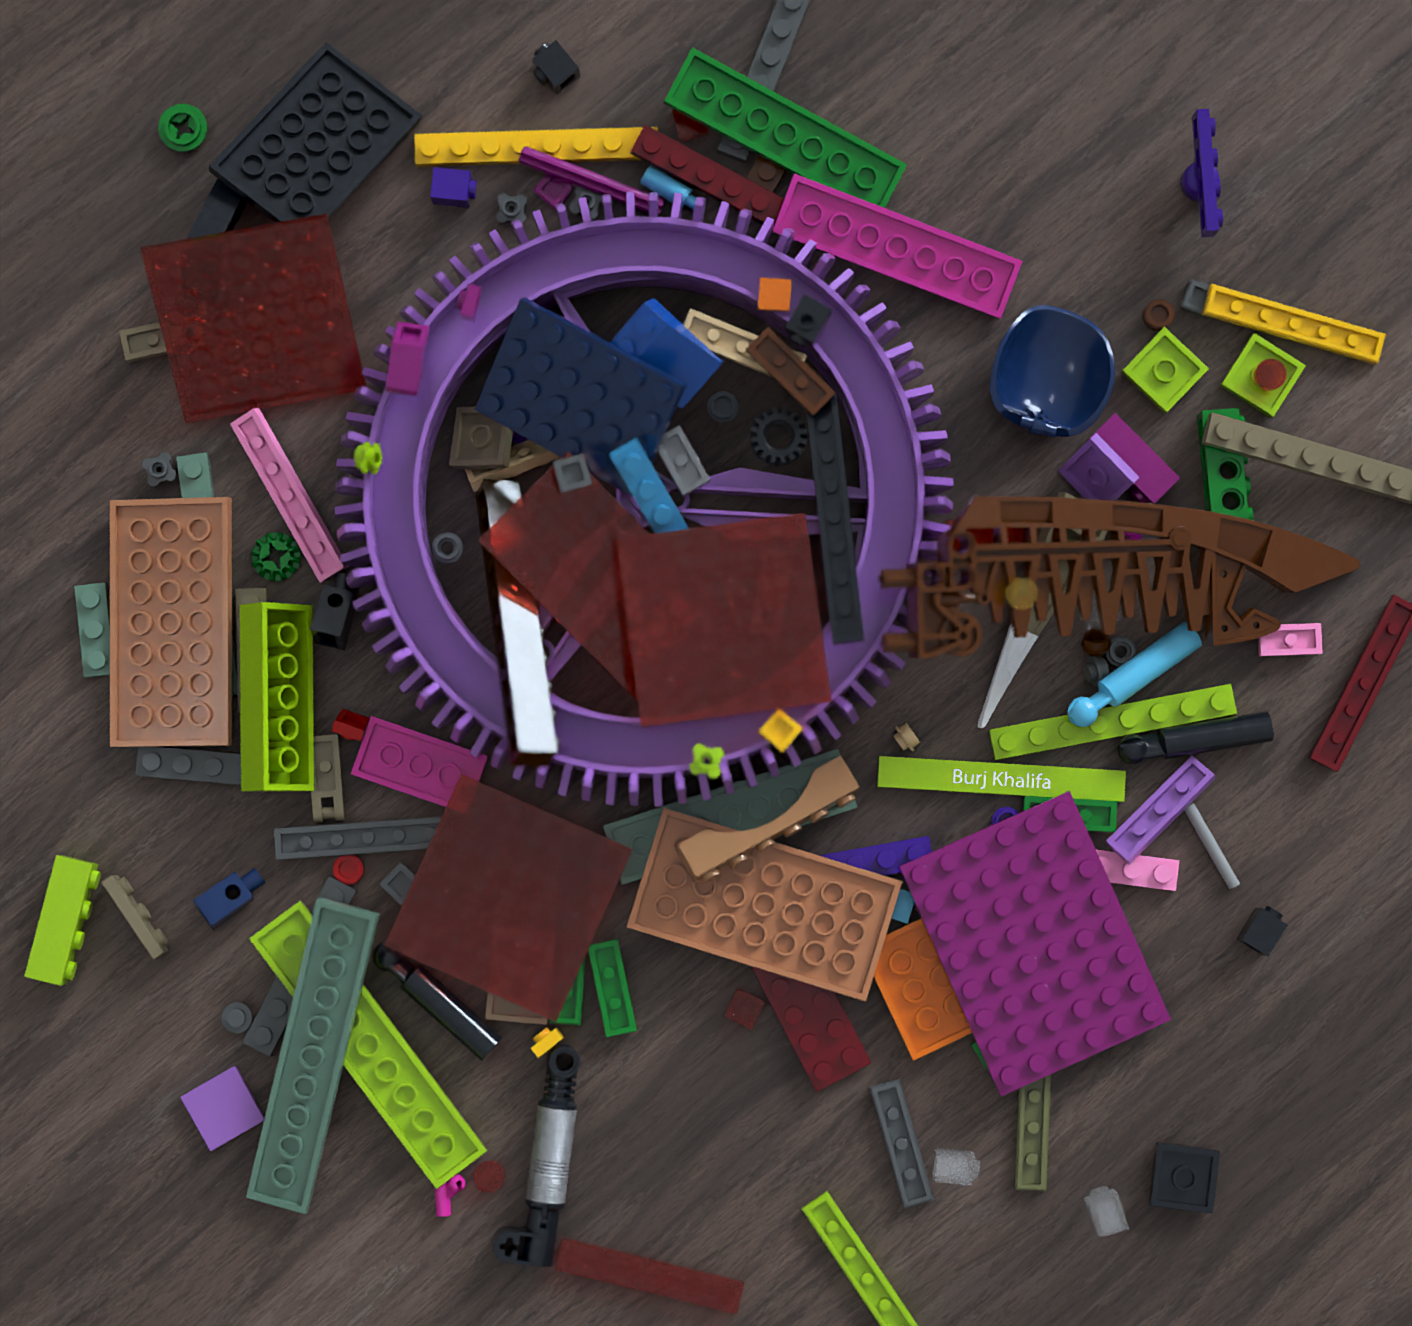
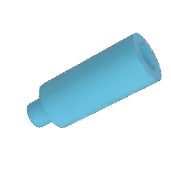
M653 165L648 167L640 181L641 185L653 192H658L659 196L673 203L674 193H681L682 208L686 205L694 210L697 197L691 195L693 189Z

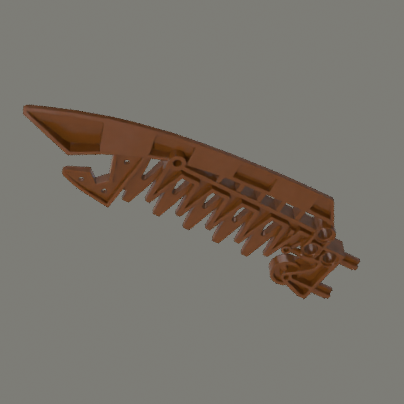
M975 496L971 498L949 530L939 537L937 544L938 563H906V569H881L879 582H881L882 589L907 588L908 633L882 634L880 646H882L883 653L909 652V658L918 659L933 658L942 653L958 657L970 655L977 650L981 643V626L972 615L959 612V604H988L992 623H1001L1005 594L1007 595L1014 638H1027L1032 604L1036 621H1046L1050 593L1058 636H1071L1076 603L1080 619H1090L1093 591L1095 593L1102 634H1114L1120 604L1123 617L1133 618L1137 589L1145 633H1157L1163 602L1166 615L1176 616L1180 588L1188 631H1200L1203 615H1205V646H1218L1248 641L1279 630L1281 623L1279 620L1255 608H1249L1240 617L1231 608L1245 569L1282 592L1296 593L1357 570L1360 563L1358 559L1310 538L1257 521L1200 509L1099 499ZM994 528L993 544H976L974 537L966 529ZM1007 528H1023V543H1008ZM1036 528H1053L1052 542L1038 543ZM1066 529H1082L1081 541L1067 542ZM1095 530L1111 531L1110 540L1096 541ZM1124 532L1148 535L1160 539L1125 540ZM955 537H958L961 543L957 553L952 547ZM1190 546L1201 549L1195 588L1193 587L1189 560ZM1146 557H1153L1156 567L1152 590L1150 589ZM1103 558H1110L1113 568L1109 591H1107ZM1058 560H1067L1069 567L1065 593L1062 588ZM1014 561H1023L1025 574L1021 594H1019ZM956 569H959L961 572V580L958 584H955L953 581V573ZM926 570L930 571L932 577L928 585H925L923 582V574ZM1221 571H1224V577H1221ZM970 589L971 593L959 594L958 591H966ZM1254 622L1257 623L1256 628L1253 627ZM1223 625L1226 628L1224 632L1221 629Z

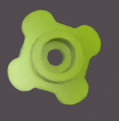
M364 442L363 445L357 447L354 454V463L356 468L362 473H367L368 471L371 474L378 473L382 463L381 447L378 443L371 445L370 442Z
M703 744L695 745L693 748L694 760L689 766L691 773L694 775L700 773L709 775L710 778L718 777L721 773L719 763L724 757L723 750L720 747L711 749L706 748ZM705 758L710 760L708 764L704 763Z

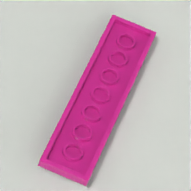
M793 174L772 233L781 236L785 228H791L796 231L793 241L806 245L811 239L817 243L816 249L819 251L830 253L840 259L1001 319L1023 262L1022 260L797 174Z

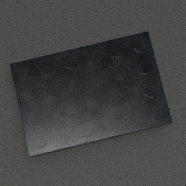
M326 42L209 165V172L307 246L421 122L422 115Z

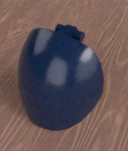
M1038 305L1027 309L1021 313L1008 329L996 353L990 378V394L994 406L1006 419L1020 427L1026 428L1028 433L1040 437L1042 434L1052 438L1054 436L1070 437L1082 433L1098 419L1112 393L1115 382V365L1110 343L1096 324L1074 312L1050 305Z

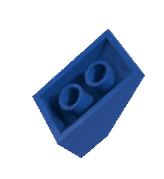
M656 299L644 302L610 342L616 347L687 384L678 404V407L681 409L685 408L724 363Z

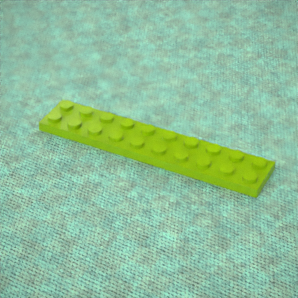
M301 900L249 938L292 997L294 996L312 920V914ZM363 984L344 1066L437 1189L484 1154L487 1149Z

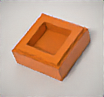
M760 277L758 310L789 312L792 279Z

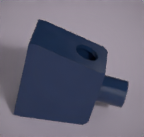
M255 868L241 878L234 872L193 901L214 931L252 903L254 897L251 893L265 884V881ZM232 889L240 892V896L234 900L226 897V894Z

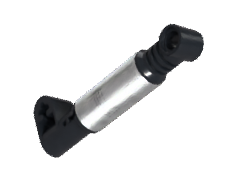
M564 1043L553 1046L547 1055L546 1075L550 1077L545 1078V1082L549 1083V1085H545L544 1090L548 1092L543 1094V1098L538 1101L537 1106L538 1115H536L537 1121L534 1128V1143L532 1146L531 1165L529 1166L530 1174L527 1181L528 1190H526L527 1196L525 1201L529 1207L526 1228L502 1227L494 1233L492 1238L493 1251L502 1262L541 1267L553 1265L559 1212L564 1208L566 1199V1184L569 1177L567 1174L569 1173L568 1167L571 1162L569 1159H571L572 1137H574L573 1131L576 1124L577 1105L574 1102V1097L571 1096V1094H575V1089L572 1086H576V1081H573V1079L577 1078L580 1066L578 1053L570 1045ZM561 1053H569L572 1059L571 1064L566 1068H558L555 1065L556 1057ZM520 1236H525L523 1256H517L518 1250L516 1246H510L509 1251H505L503 1245H501V1243H506L507 1238H511L513 1244L519 1245Z

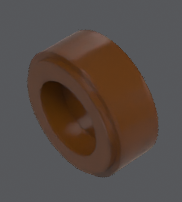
M1164 299L1152 300L1143 311L1145 325L1154 331H1161L1164 327L1168 328L1175 316L1173 306Z

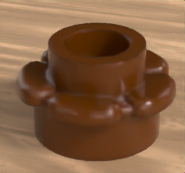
M1100 629L1087 631L1084 634V639L1081 641L1083 651L1090 656L1096 657L1108 652L1112 644L1110 639H1108V635L1102 634Z

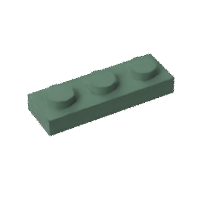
M104 582L74 586L84 678L110 676V604L108 584Z

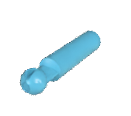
M1187 622L1180 623L1097 683L1098 692L1089 698L1078 697L1069 704L1067 710L1069 720L1079 727L1092 725L1097 719L1098 711L1107 704L1113 707L1119 706L1202 646V641L1197 632L1188 631Z

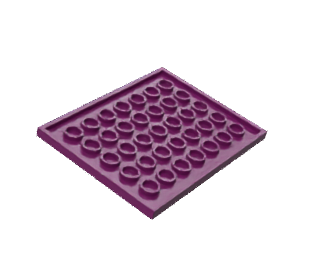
M1070 791L898 866L1000 1096L1006 1095L1171 1020Z

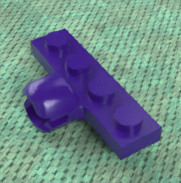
M1197 109L1192 116L1195 159L1181 176L1180 185L1183 193L1193 201L1198 200L1201 238L1214 237L1219 231V227L1223 226L1222 209H1217L1216 198L1220 197L1221 186L1219 173L1215 168L1218 165V152L1216 148H1212V137L1215 136L1216 132L1215 119L1210 118L1209 109Z

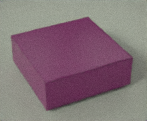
M546 174L532 191L556 211L555 205L564 203L576 187L568 181Z

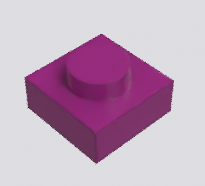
M468 284L467 291H460L456 309L461 310L460 315L462 319L474 322L482 293L481 287Z

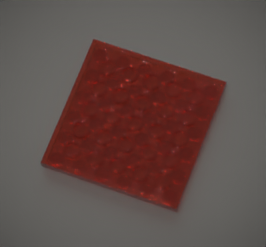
M328 213L141 247V255L185 423L248 412L253 408L264 409L355 392L361 386L367 387L366 380L362 375L363 366Z
M805 513L616 539L642 728L831 702Z
M461 774L385 946L556 1022L632 849Z

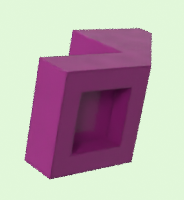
M398 322L391 345L386 392L412 396L418 395L423 378V356L429 338V326Z

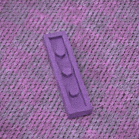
M1191 756L1106 840L1107 846L1130 865L1215 780V775L1194 756Z

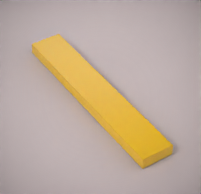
M1210 284L1201 314L1374 365L1379 363L1386 334L1215 284Z

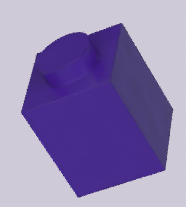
M434 167L430 195L432 203L469 208L470 199L476 198L477 181L472 180L471 172Z

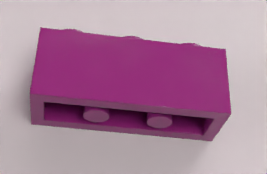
M1116 413L1093 434L1097 433L1140 477L1129 487L1132 490L1130 494L1136 502L1155 504L1180 479Z

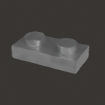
M680 425L666 432L658 453L682 496H685L710 482V478Z

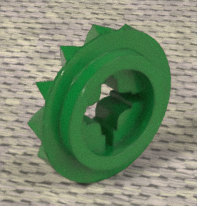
M176 104L162 114L158 125L159 135L164 144L173 151L187 153V151L192 149H198L202 141L206 140L208 125L203 113L195 106ZM185 121H189L188 127L192 130L193 134L184 132L179 138V131L173 124L184 125Z
M281 532L266 533L263 537L256 540V544L251 551L254 569L260 576L270 581H282L291 577L298 569L301 560L300 549L295 540ZM270 545H273L278 552L288 551V553L280 557V569L274 561H263L271 555L272 548Z

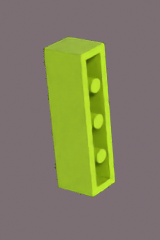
M56 855L24 977L59 986L67 985L68 980H73L77 969V962H73L76 950L82 948L85 938V932L81 931L84 919L88 920L92 912L93 902L89 901L92 889H97L100 881L101 872L97 871L99 864L64 855Z

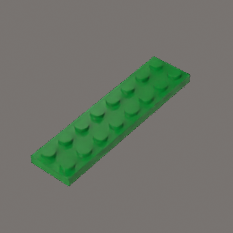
M693 47L663 104L792 174L800 175L883 208L886 207L907 166L902 161Z

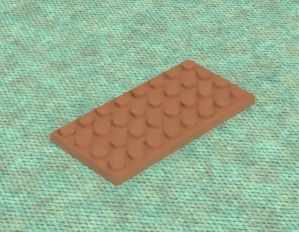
M232 498L110 500V747L232 746Z
M663 808L627 924L628 928L866 1001L902 881L775 842L772 847L761 853L757 849L746 855L748 859L736 867L731 868L730 864L719 869L721 874L711 881L704 883L701 879L694 883L676 851L678 844L703 830L717 832L740 831Z

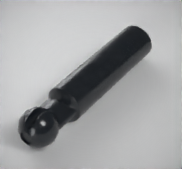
M1268 711L1164 728L1160 729L1159 733L1142 736L1129 734L1124 736L1119 742L1118 754L1122 761L1128 764H1138L1144 759L1162 756L1165 759L1265 743L1273 741V725Z
M384 941L379 943L373 950L372 957L376 967L382 971H390L402 982L400 989L481 1061L502 1039L495 1030L422 965L414 967L406 960L398 944L392 941Z

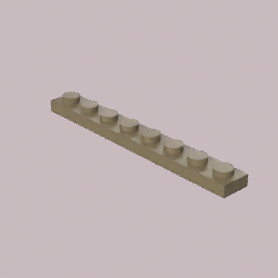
M1213 412L1208 414L1202 444L1412 504V470Z

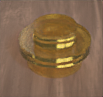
M1026 578L1013 580L1006 588L1008 603L1018 610L1030 608L1037 598L1035 584Z

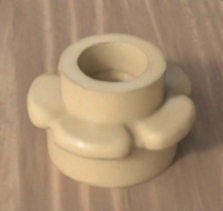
M905 723L901 727L896 726L897 733L893 736L901 748L906 750L909 747L911 751H915L914 747L921 742L909 725Z

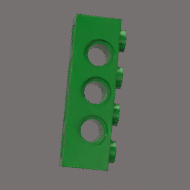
M1239 408L1203 410L1197 415L1205 511L1254 521L1253 509L1248 507L1247 495L1251 493V482L1249 476L1245 477L1244 465L1248 464V457L1202 444L1208 414L1213 412L1245 422L1244 416L1239 415ZM1221 465L1231 467L1233 470L1232 479H1225L1220 475L1219 468ZM1224 495H1230L1235 499L1236 507L1234 510H1228L1223 506L1222 498Z

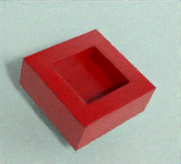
M342 709L334 720L332 731L340 734L345 739L361 741L370 718Z

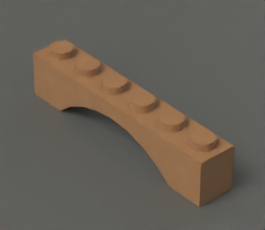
M840 755L816 768L800 798L788 811L772 822L758 828L740 832L703 830L678 844L676 851L694 883L701 879L704 883L709 882L721 874L719 869L730 864L731 868L736 867L748 859L746 856L748 853L756 849L761 853L775 844L773 840L784 834L788 838L802 829L800 825L811 819L815 823L829 814L827 810L838 804L839 808L850 804L856 799L854 795L860 787Z

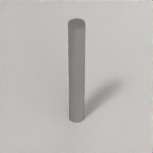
M1194 803L1190 804L1184 811L1229 890L1238 886L1240 882Z

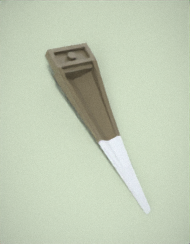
M1059 492L1057 496L1063 498H1076L1066 492ZM1042 528L1038 543L1052 542L1053 528ZM1066 529L1067 542L1081 541L1082 529ZM1095 530L1096 541H1104L1107 531ZM1058 560L1062 588L1065 593L1069 567L1067 560ZM1051 593L1049 594L1046 621H1036L1032 604L1027 638H1014L1012 622L1010 623L978 721V728L986 726L1021 663L1053 615L1054 609Z

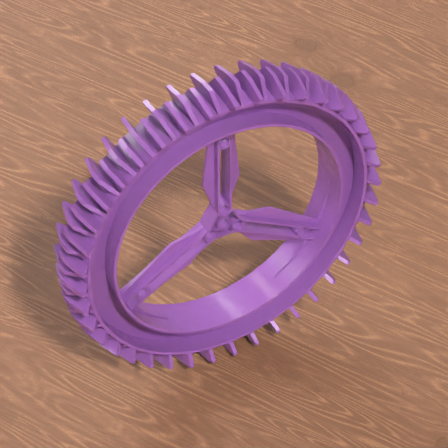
M626 192L627 217L613 218L610 194L602 195L605 213L604 220L591 221L587 199L583 197L578 198L583 220L581 224L570 226L563 203L555 205L561 225L560 230L549 232L540 210L532 212L539 233V237L533 240H528L520 220L516 219L510 222L520 245L511 250L507 248L496 229L489 233L490 239L499 257L490 262L478 242H474L469 246V249L481 269L472 274L456 256L449 260L461 281L457 288L454 287L442 271H437L431 276L433 282L446 296L441 303L418 288L414 295L428 312L429 317L425 320L410 305L404 306L399 312L401 317L408 323L429 326V338L423 356V378L418 395L412 396L386 392L388 374L364 367L362 371L363 377L383 391V394L381 395L364 386L357 388L353 397L356 401L376 409L375 416L347 412L345 420L364 433L370 434V437L348 431L342 435L340 443L344 447L354 450L359 445H363L364 442H370L371 445L378 443L381 447L382 463L378 473L371 474L370 471L362 473L357 469L354 459H337L336 467L340 471L358 478H364V480L342 477L336 482L335 491L338 494L363 497V502L335 507V515L340 519L355 523L364 522V524H344L337 530V537L341 542L366 541L367 544L365 547L340 555L341 563L345 566L366 567L371 565L368 568L352 570L346 577L348 587L356 588L377 584L378 588L353 601L355 610L376 611L384 606L386 608L369 614L362 623L364 630L370 633L392 624L395 627L394 631L372 646L378 655L391 653L405 645L406 648L393 654L385 666L390 674H394L414 662H417L419 665L399 688L403 693L408 694L421 689L431 680L433 684L419 694L415 703L416 707L423 712L445 695L449 700L432 723L438 729H441L451 723L460 711H463L465 715L455 724L450 738L459 744L477 723L481 725L483 730L470 751V754L477 758L490 748L496 736L501 738L502 740L496 747L491 761V766L499 770L509 755L497 658L466 627L449 603L438 578L430 550L427 530L426 487L430 459L446 412L462 383L479 361L505 337L519 300L525 297L546 309L557 305L562 314L561 317L589 331L569 301L570 299L598 291L624 287L682 289L715 297L740 307L768 323L786 338L790 334L786 332L785 327L804 294L832 309V316L814 347L808 344L805 347H801L794 342L792 343L803 354L807 355V358L823 376L829 387L836 393L837 400L843 409L856 444L859 458L860 488L847 486L849 502L864 503V519L851 518L852 533L858 532L855 546V562L865 641L833 645L829 620L817 638L791 664L773 678L742 696L718 706L689 714L660 718L620 717L571 704L551 693L550 706L554 708L556 715L553 727L555 736L559 738V752L554 756L548 767H538L535 786L544 789L555 763L564 767L558 795L567 797L572 787L575 770L585 772L582 785V800L591 801L596 774L608 776L606 805L615 804L618 777L630 778V806H639L640 778H653L655 807L663 806L662 778L676 777L679 804L687 803L683 775L692 774L689 766L693 763L695 755L693 748L697 744H703L706 748L711 749L720 747L723 750L724 757L720 760L719 768L726 795L734 793L728 765L740 763L743 775L750 788L758 785L749 758L760 754L772 778L780 775L776 761L770 751V748L774 746L758 733L778 708L803 728L799 735L815 755L822 749L817 737L809 728V724L816 721L824 734L833 741L841 736L838 729L825 713L831 706L851 725L859 720L853 706L842 697L846 692L859 704L871 708L877 702L857 680L863 675L886 690L891 684L890 679L881 668L871 662L875 658L882 665L900 671L906 662L894 653H883L880 640H882V634L908 633V630L894 625L898 621L908 627V608L904 606L907 600V588L882 589L881 582H879L881 569H906V563H918V558L938 560V542L922 541V538L933 541L938 540L941 534L948 531L951 526L925 520V515L951 513L953 502L945 496L925 498V495L933 496L952 489L953 478L924 475V471L948 466L951 462L950 454L943 450L930 451L946 442L948 438L946 430L918 433L916 429L939 419L941 416L939 407L928 404L911 412V409L920 406L933 396L934 389L932 385L904 391L903 385L923 374L924 368L922 363L913 360L894 371V368L898 367L913 352L914 347L911 342L884 352L882 346L900 332L901 327L896 321L889 320L873 334L871 333V330L886 313L887 307L882 302L859 316L855 311L869 297L871 292L866 285L861 284L851 292L845 301L841 298L853 279L854 272L848 268L828 285L823 279L835 263L836 258L830 253L823 254L811 272L807 267L817 243L810 239L798 255L792 259L786 254L795 238L796 231L791 228H785L774 249L768 245L774 226V219L767 217L755 239L748 237L746 233L752 217V211L747 209L741 210L735 232L726 229L729 203L721 202L715 223L712 225L703 223L706 198H696L693 220L690 221L681 219V193H674L671 217H658V192H650L649 217L636 216L634 192ZM760 277L792 279L789 312L758 310ZM468 284L479 286L482 290L474 322L462 319L460 315L461 310L456 309L460 291H467ZM389 325L385 333L393 340L396 329ZM384 344L377 345L373 354L376 358L389 365L391 348ZM736 468L708 476L710 482L690 492L816 500L814 480L746 468ZM657 472L669 494L673 492L681 494L676 483ZM618 488L614 517L563 555L540 600L538 620L539 625L543 626L545 633L613 529L620 538L627 540L556 648L554 649L548 640L543 639L542 645L550 650L546 669V677L550 682L623 596L638 535L651 528L635 498ZM689 494L683 496L685 499L684 503L677 507L683 518L734 539L820 535L817 509V516L689 509ZM625 516L634 518L636 521L635 528L629 532L622 531L618 526L621 518ZM926 570L923 574V582L925 585H928L932 577L930 571ZM790 744L783 754L795 768L802 763L794 747ZM708 758L704 759L705 764L710 762ZM516 766L512 777L521 781L530 767ZM700 773L698 774V780L703 801L711 800L707 776Z

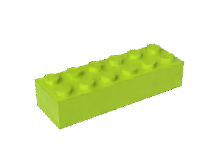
M271 602L240 605L241 792L314 791L313 636L310 631L313 621L312 605Z

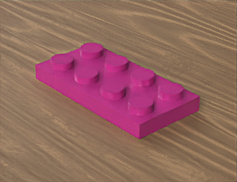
M371 716L351 775L469 814L489 756L482 754L477 758L470 754L471 750Z

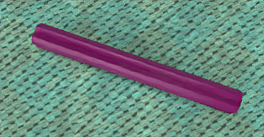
M527 146L523 147L520 153L519 162L523 165L601 195L610 194V198L627 204L626 192H634L635 208L649 213V193ZM659 197L658 215L660 214L664 204V200Z

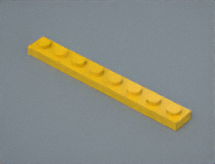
M643 127L414 134L416 167L521 164L519 156L525 146L566 162L641 160L630 154Z

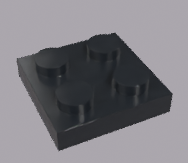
M1156 1142L1149 1205L1213 1214L1220 1151Z

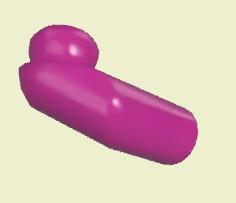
M457 1173L439 1188H435V1210L437 1217L451 1215V1198L459 1191H462L466 1183L464 1177Z

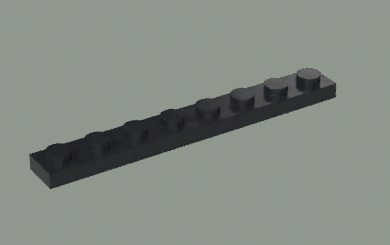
M835 393L814 416L808 411L806 412L833 645L864 642L865 640L838 404Z

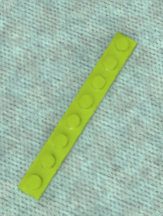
M1227 684L1122 704L1117 707L1102 708L1098 711L1095 722L1087 727L1074 725L1069 720L1068 715L990 729L988 732L994 760L1235 715L1237 710L1232 686Z

